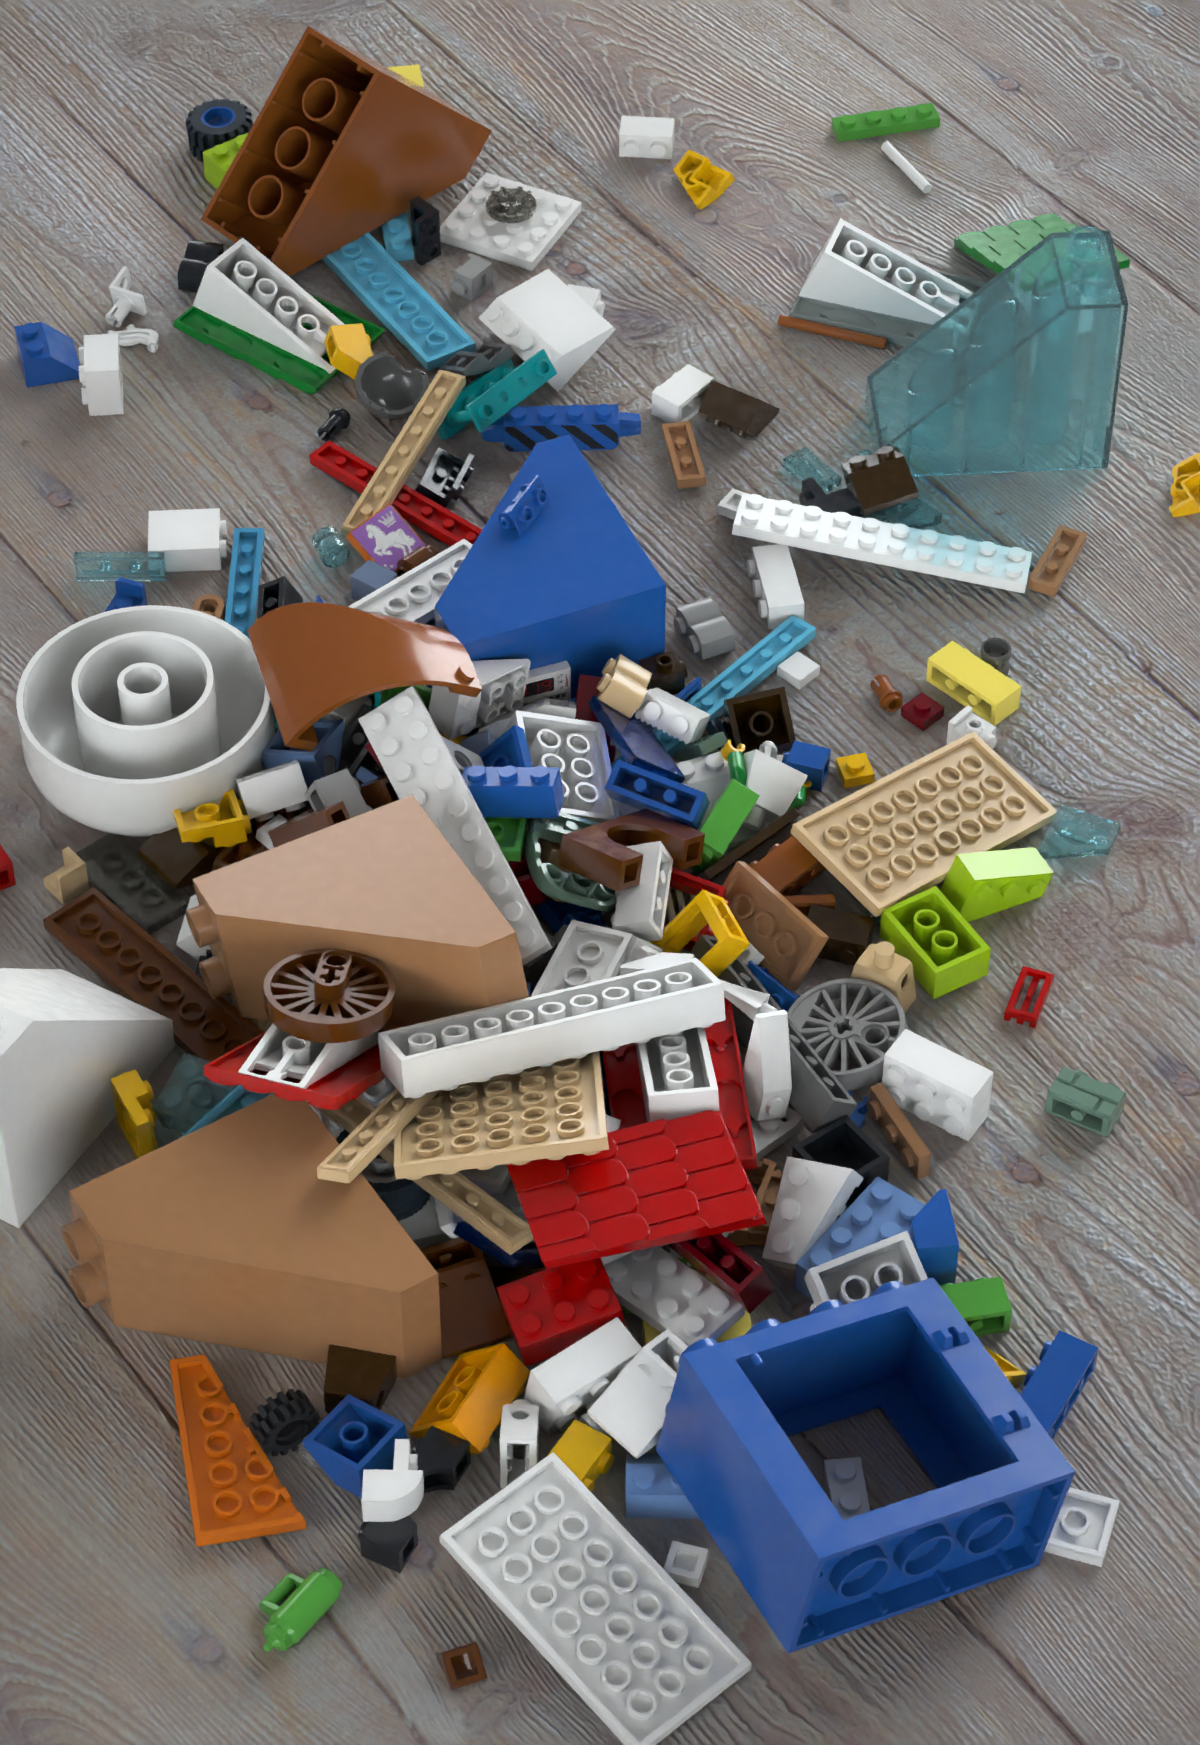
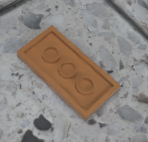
M737 861L722 885L726 887V897L730 901L729 908L747 940L765 957L760 964L789 990H797L829 937L746 862Z

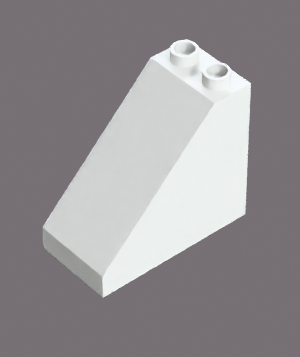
M0 968L1 1220L20 1228L116 1116L111 1078L136 1069L142 1081H145L175 1047L173 1022L171 1019L63 969Z

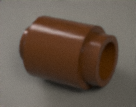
M431 545L419 546L397 562L398 576L405 574L439 554L438 551Z

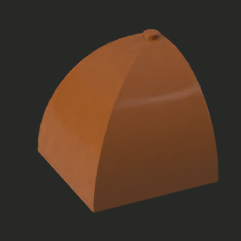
M304 602L281 606L269 611L257 619L248 629L284 744L288 747L313 751L318 744L313 728L315 722L350 701L378 691L412 685H437L448 687L449 692L476 698L482 690L474 665L464 646L454 635L439 627L331 603Z

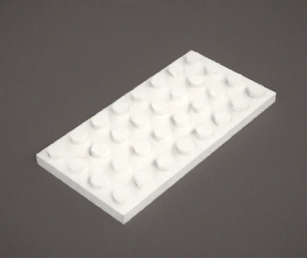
M554 1452L440 1535L439 1542L624 1745H656L751 1669L752 1663Z

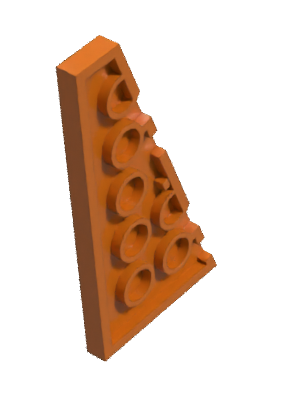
M205 1354L169 1360L196 1547L305 1530L306 1521L295 1508L290 1494L278 1480L273 1466L250 1431V1428L246 1427L240 1417L239 1410L229 1399L221 1380Z

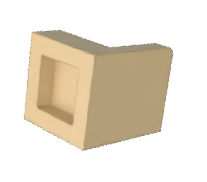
M68 846L62 849L64 866L43 878L45 888L63 905L89 890L86 863Z

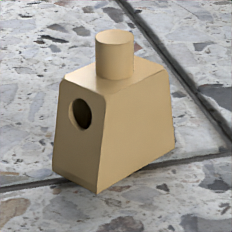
M882 941L877 944H870L855 963L850 979L867 980L886 988L897 998L905 1014L916 1000L912 962L894 953L895 948L890 942Z

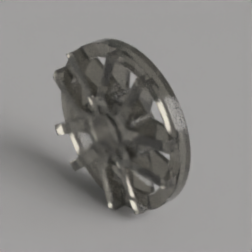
M502 186L499 191H491V195L486 200L488 215L504 223L525 221L534 215L537 208L532 192L530 190L526 192L520 186L517 189H506Z

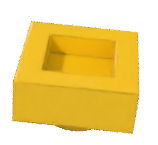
M866 752L836 758L835 767L844 788L874 783L875 773Z

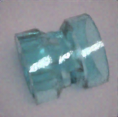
M331 526L323 527L313 535L312 545L317 553H319V557L325 566L329 568L339 567L348 560L350 550L345 542L342 541V536L337 528Z

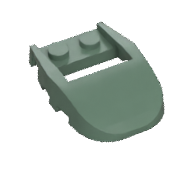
M560 812L558 818H529L525 858L536 887L544 894L564 902L599 911H610L617 902L615 890L577 873L564 872L554 864L541 863L540 860L541 847L540 843H538L539 838L561 843L562 835L599 824V822Z

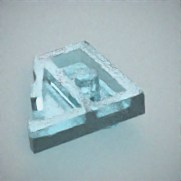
M919 498L865 516L861 513L860 516L861 518H875L881 522L891 524L900 523L916 529L938 525L942 522V513Z

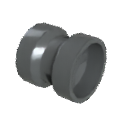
M993 637L985 640L981 645V660L992 665L993 668L1007 676L1010 667L1011 645L1002 638Z

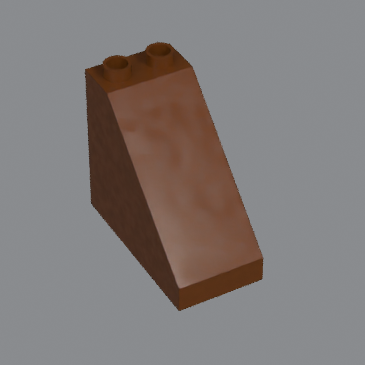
M308 26L201 220L234 243L244 238L286 275L292 276L410 209L411 199L419 196L423 200H427L464 179L479 156L491 130L422 86Z

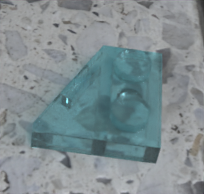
M1061 804L1038 852L1043 859L1109 855L1120 832V824Z

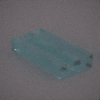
M806 447L783 458L782 466L801 482L813 477L822 490L827 492L832 490L833 485L835 487L841 486L842 477Z

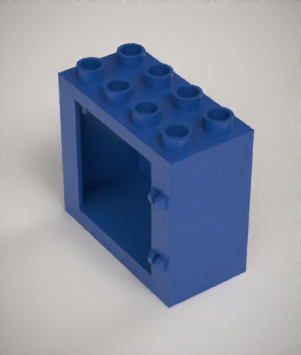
M934 1277L906 1286L900 1281H891L878 1287L869 1297L844 1305L839 1300H829L815 1307L808 1316L781 1324L777 1319H766L754 1325L743 1336L717 1343L713 1338H704L691 1344L681 1354L671 1398L665 1407L666 1415L656 1451L787 1654L1039 1566L1071 1485L1075 1470ZM881 1407L937 1489L843 1520L788 1437Z

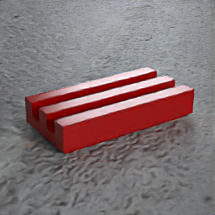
M1023 966L1005 1009L1004 1020L1010 1021L1012 1017L1017 1019V1024L1023 1025L1024 1021L1030 1022L1029 1027L1036 1028L1052 987L1054 974ZM1032 976L1033 979L1021 1009H1015L1027 977ZM1040 979H1043L1045 981L1033 1012L1029 1013L1028 1010Z

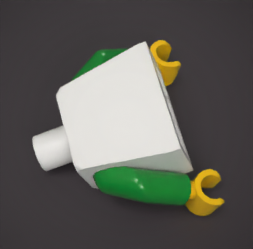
M728 740L721 749V755L728 761L730 779L734 778L760 795L744 820L743 826L759 831L764 818L773 821L793 807L798 810L804 806L807 789L812 785L811 781H806L808 775L757 749L744 753L743 756L742 752L745 750V745L739 743L735 749L731 745V740Z

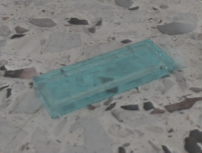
M75 552L74 554L77 581H116L118 577L134 581H166L167 573L164 552Z

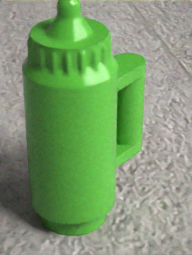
M320 1568L317 1572H311L306 1579L288 1572L259 1603L260 1609L270 1615L269 1622L263 1629V1635L267 1640L263 1646L264 1651L269 1652L273 1648L285 1651L293 1644H297L337 1601L343 1586L333 1572L326 1568ZM295 1588L296 1590L283 1602V1604L281 1606H278L282 1602V1600Z

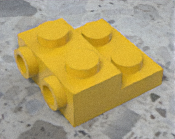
M234 789L224 793L219 806L214 803H205L197 806L194 810L183 813L180 812V809L173 810L174 820L182 843H195L212 837L216 848L222 846L233 847L238 843L247 842L246 834L252 833L249 815H246L242 799L237 800Z
M136 1069L111 1078L116 1121L135 1156L139 1158L158 1149L154 1133V1121L157 1120V1115L150 1100L154 1099L148 1080L142 1081Z

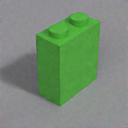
M734 778L716 799L698 831L705 833L701 864L691 867L692 871L696 873H703L723 856L760 796Z

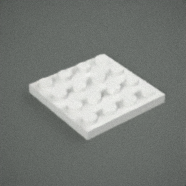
M486 172L440 226V242L533 271L582 211V202Z

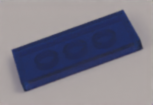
M593 695L588 703L589 707L627 763L678 783H683L685 776L646 721L642 722L640 718L636 719V713L630 719L600 701L598 696Z

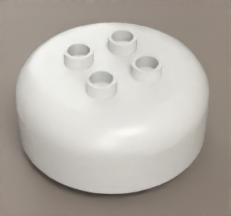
M147 605L120 608L88 617L69 626L47 641L32 657L23 671L16 695V708L24 759L33 782L40 793L57 810L73 820L90 828L116 835L149 837L153 834L174 829L177 826L173 810L180 809V812L183 813L194 810L197 806L205 803H214L219 806L224 793L231 789H234L237 800L241 799L235 780L265 770L262 761V751L275 734L274 710L251 640L237 628L221 619L182 607Z

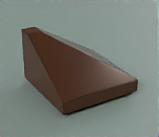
M477 1642L437 1654L451 1690L488 1679Z

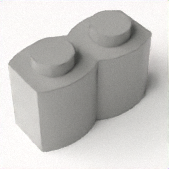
M708 597L676 608V618H674L675 630L678 635L685 637L689 651L692 654L695 653L700 660L735 650L734 630L728 620L722 616L713 599Z

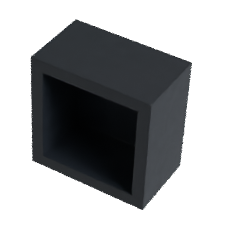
M847 1115L793 1146L792 1157L850 1168L864 1178L859 1187H855L845 1204L846 1208L859 1197L877 1176L888 1182L890 1157Z

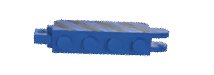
M618 404L515 406L483 430L481 436L486 442H504V448L509 452H531L537 443L565 435L571 436L579 450H612L619 446V437L641 434V417L637 413L619 412Z

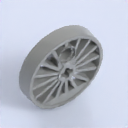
M838 979L817 985L802 994L787 1012L790 1021L822 1060L825 1059L824 1063L847 1091L863 1088L880 1081L883 1078L884 1054L905 1029L909 1030L904 1011L897 998L881 985L861 979ZM849 997H856L849 1011ZM841 998V1015H839L832 1000ZM868 999L872 1000L865 1006ZM822 1003H824L828 1013L819 1008ZM838 1057H840L841 1071H832ZM849 1060L855 1061L859 1068L849 1070Z

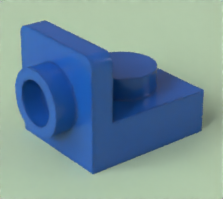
M118 577L115 581L116 594L105 612L126 607L147 606L144 583Z

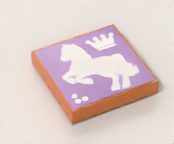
M390 503L358 525L346 536L366 562L371 560L397 573V562L419 546H426Z

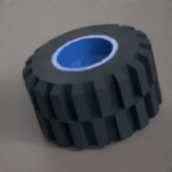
M225 98L223 100L213 99V101H205L202 105L195 106L193 108L194 111H190L188 118H186L190 151L194 158L197 157L198 161L203 162L204 151L232 140L239 135L249 133L253 126L250 109H247L245 104H240V101H230V99Z

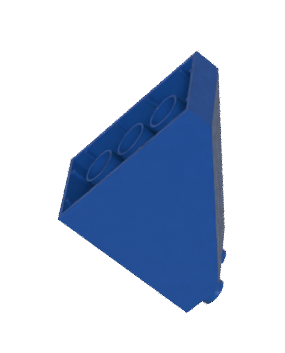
M565 435L537 443L436 603L435 625L454 635L466 649L471 661L529 659L531 661L529 670L567 661L571 667V699L576 696L580 674L603 677L602 670L610 658L616 659L619 654H622L639 665V660L665 652L666 584L571 436ZM536 475H540L550 501L522 536L518 535L516 528H502L498 523L499 514L505 511L509 505H513L512 501L520 492L522 485L531 483Z

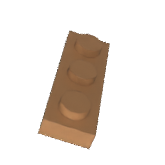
M690 421L662 424L661 433L677 489L706 486V475Z
M1059 525L1028 578L1027 589L1055 597L1084 547L1087 533Z
M881 1082L871 1086L869 1102L866 1104L870 1118L873 1121L877 1120L883 1129V1135L889 1145L893 1144L898 1151L904 1168L910 1169L917 1180L928 1176L931 1153L884 1084Z

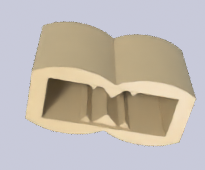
M619 654L616 659L610 658L602 670L603 677L596 689L600 691L598 696L600 701L631 719L645 698L652 673Z

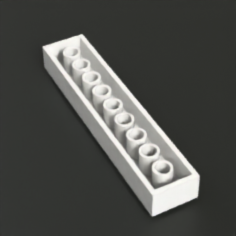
M692 958L378 1033L381 1070L404 1098H420L432 1091L441 1089L453 1090L459 1085L469 1082H485L490 1080L491 1077L502 1074H518L527 1068L551 1066L556 1061L568 1058L580 1059L586 1057L589 1053L601 1050L613 1051L618 1049L619 1046L630 1043H646L651 1038L663 1035L674 1036L687 1029L696 1027L707 1028L716 1022L725 1021L724 984L697 958Z

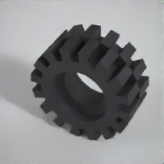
M288 1389L286 1395L281 1391L277 1393V1398L273 1399L271 1396L267 1398V1404L265 1406L260 1404L256 1408L259 1413H253L251 1416L252 1421L249 1422L250 1431L267 1455L271 1454L277 1457L279 1452L283 1456L287 1455L289 1449L293 1452L298 1450L297 1445L303 1444L302 1441L320 1423L318 1421L320 1420V1415L305 1393L299 1389L296 1391Z

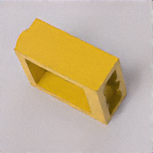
M702 890L664 928L662 940L650 942L663 949L662 952L681 953L680 950L708 923L718 942L699 961L716 977L750 945L724 898Z

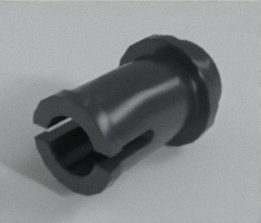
M343 408L333 409L329 413L328 420L317 430L318 436L320 437L324 432H327L322 437V440L325 442L330 440L332 442L341 429H345L350 425L351 417L348 411Z

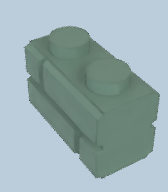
M1063 1067L1048 1091L1045 1112L1108 1137L1123 1112L1126 1092L1120 1090L1113 1083H1102L1090 1078L1088 1074L1081 1070L1073 1071Z

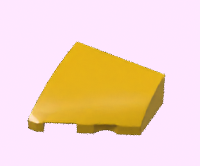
M689 149L673 169L696 208L700 210L718 199L735 181L732 173L712 165L709 158Z
M1196 453L1172 468L1174 482L1171 485L1170 493L1173 501L1172 506H1169V511L1173 517L1200 512V454Z

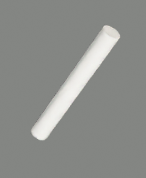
M884 142L881 150L923 193H929L932 185L889 142Z

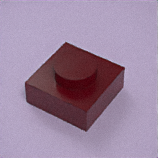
M921 692L901 707V717L924 731L944 716L945 707Z

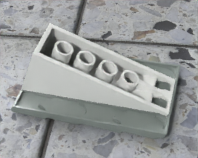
M840 219L826 244L818 252L788 316L887 338L890 343L911 349L918 347L954 357L959 356L964 351L993 283L932 270Z

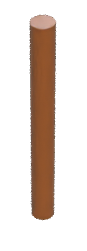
M780 314L778 319L779 326L876 348L886 349L888 342L887 338Z

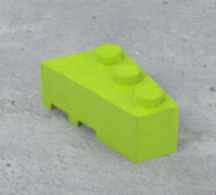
M1035 847L956 854L940 891L965 920L971 922L1042 897L1054 872Z

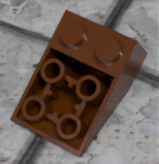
M473 1233L421 1249V1252L438 1273L441 1342L444 1359L511 1338V1333L485 1258Z

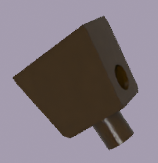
M330 1344L324 1384L325 1411L330 1413L348 1394L381 1410L397 1379L396 1356Z

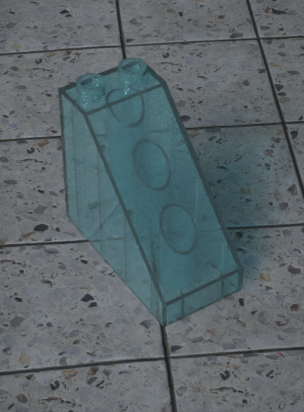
M1079 226L1070 232L1049 234L868 375L865 404L874 453L884 446H896L904 455L912 477L1108 468L1128 313V301L1110 230L1100 231L1091 226Z

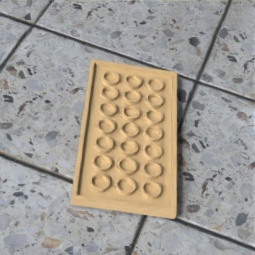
M972 731L794 823L790 833L877 917L887 907L944 881L956 854L1001 850L1054 821L1058 811Z

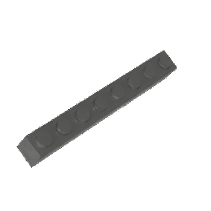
M701 934L689 954H694V958L700 960L718 942L717 938ZM739 956L717 977L744 988L769 994ZM770 996L768 1004L778 1009V1011L782 1010ZM732 1003L738 1042L748 1049L754 1021ZM788 1018L792 1091L788 1106L800 1115L805 1122L806 1129L814 1134L845 1115L850 1118L858 1104Z

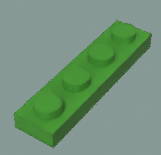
M922 103L915 106L895 107L888 110L832 118L831 127L838 142L940 127V116L933 103Z

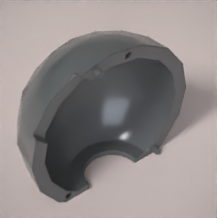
M381 352L368 357L359 366L355 376L357 396L363 406L375 416L388 420H396L411 415L429 387L426 372L418 368L414 370L404 369L397 363L396 357L387 352Z

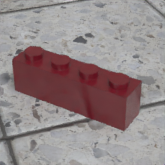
M722 1233L667 1244L714 1285L740 1303L749 1314L775 1290L764 1268Z

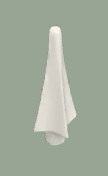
M719 979L724 984V997L744 1012L751 1020L754 1021L756 1014L778 1011V1009L768 1004L770 994L744 988Z

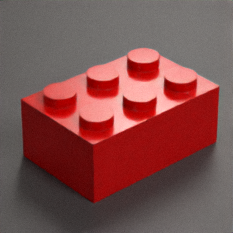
M601 1258L548 1268L497 1287L501 1307L525 1366L557 1355L616 1317L625 1326L621 1306Z

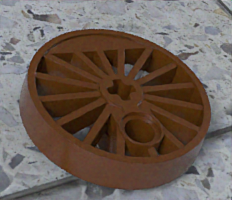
M315 949L286 957L269 970L264 979L263 987L265 1009L270 1021L277 1028L293 1037L319 1043H341L358 1040L381 1029L392 1015L396 990L395 980L383 964L367 955L342 949Z

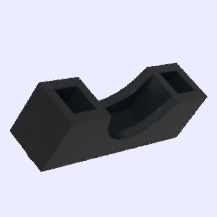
M434 1426L430 1427L424 1437L417 1439L412 1449V1454H417L418 1456L417 1470H423L424 1494L435 1490H454L471 1464L470 1442ZM409 1516L392 1522H363L358 1532L361 1556L401 1573L418 1546L417 1524Z

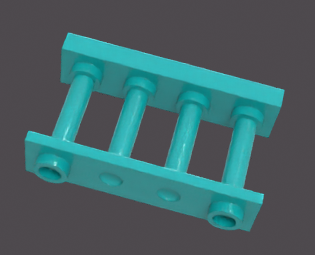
M539 350L517 368H515L510 358L501 365L484 372L463 388L437 430L441 440L449 439L471 421L474 422L477 430L482 432L555 376L557 372L545 350Z

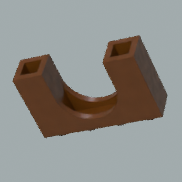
M387 775L359 785L360 793L366 805H369L372 810L399 800ZM343 801L317 811L311 808L270 830L268 834L275 848L348 820L350 816Z
M643 809L562 835L558 865L619 892L637 886L640 883L643 854L626 846L661 841L673 858L672 867L684 870L701 864L705 833L648 809Z

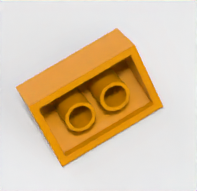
M504 1343L460 1354L409 1431V1434L413 1438L418 1439L419 1437H424L430 1427L434 1426L469 1441L471 1454L481 1453L490 1444V1436L495 1428L501 1424L502 1407L505 1404H511L524 1391L525 1386L523 1384L529 1377L530 1370Z

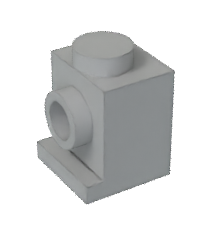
M472 253L468 254L467 262L454 271V281L451 286L455 294L473 302L493 285L492 263Z

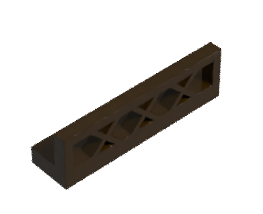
M793 807L706 869L699 877L722 886L737 861L746 862L748 865L754 860L760 861L766 856L772 846L777 843L781 845L788 840L793 826L791 823L800 813Z

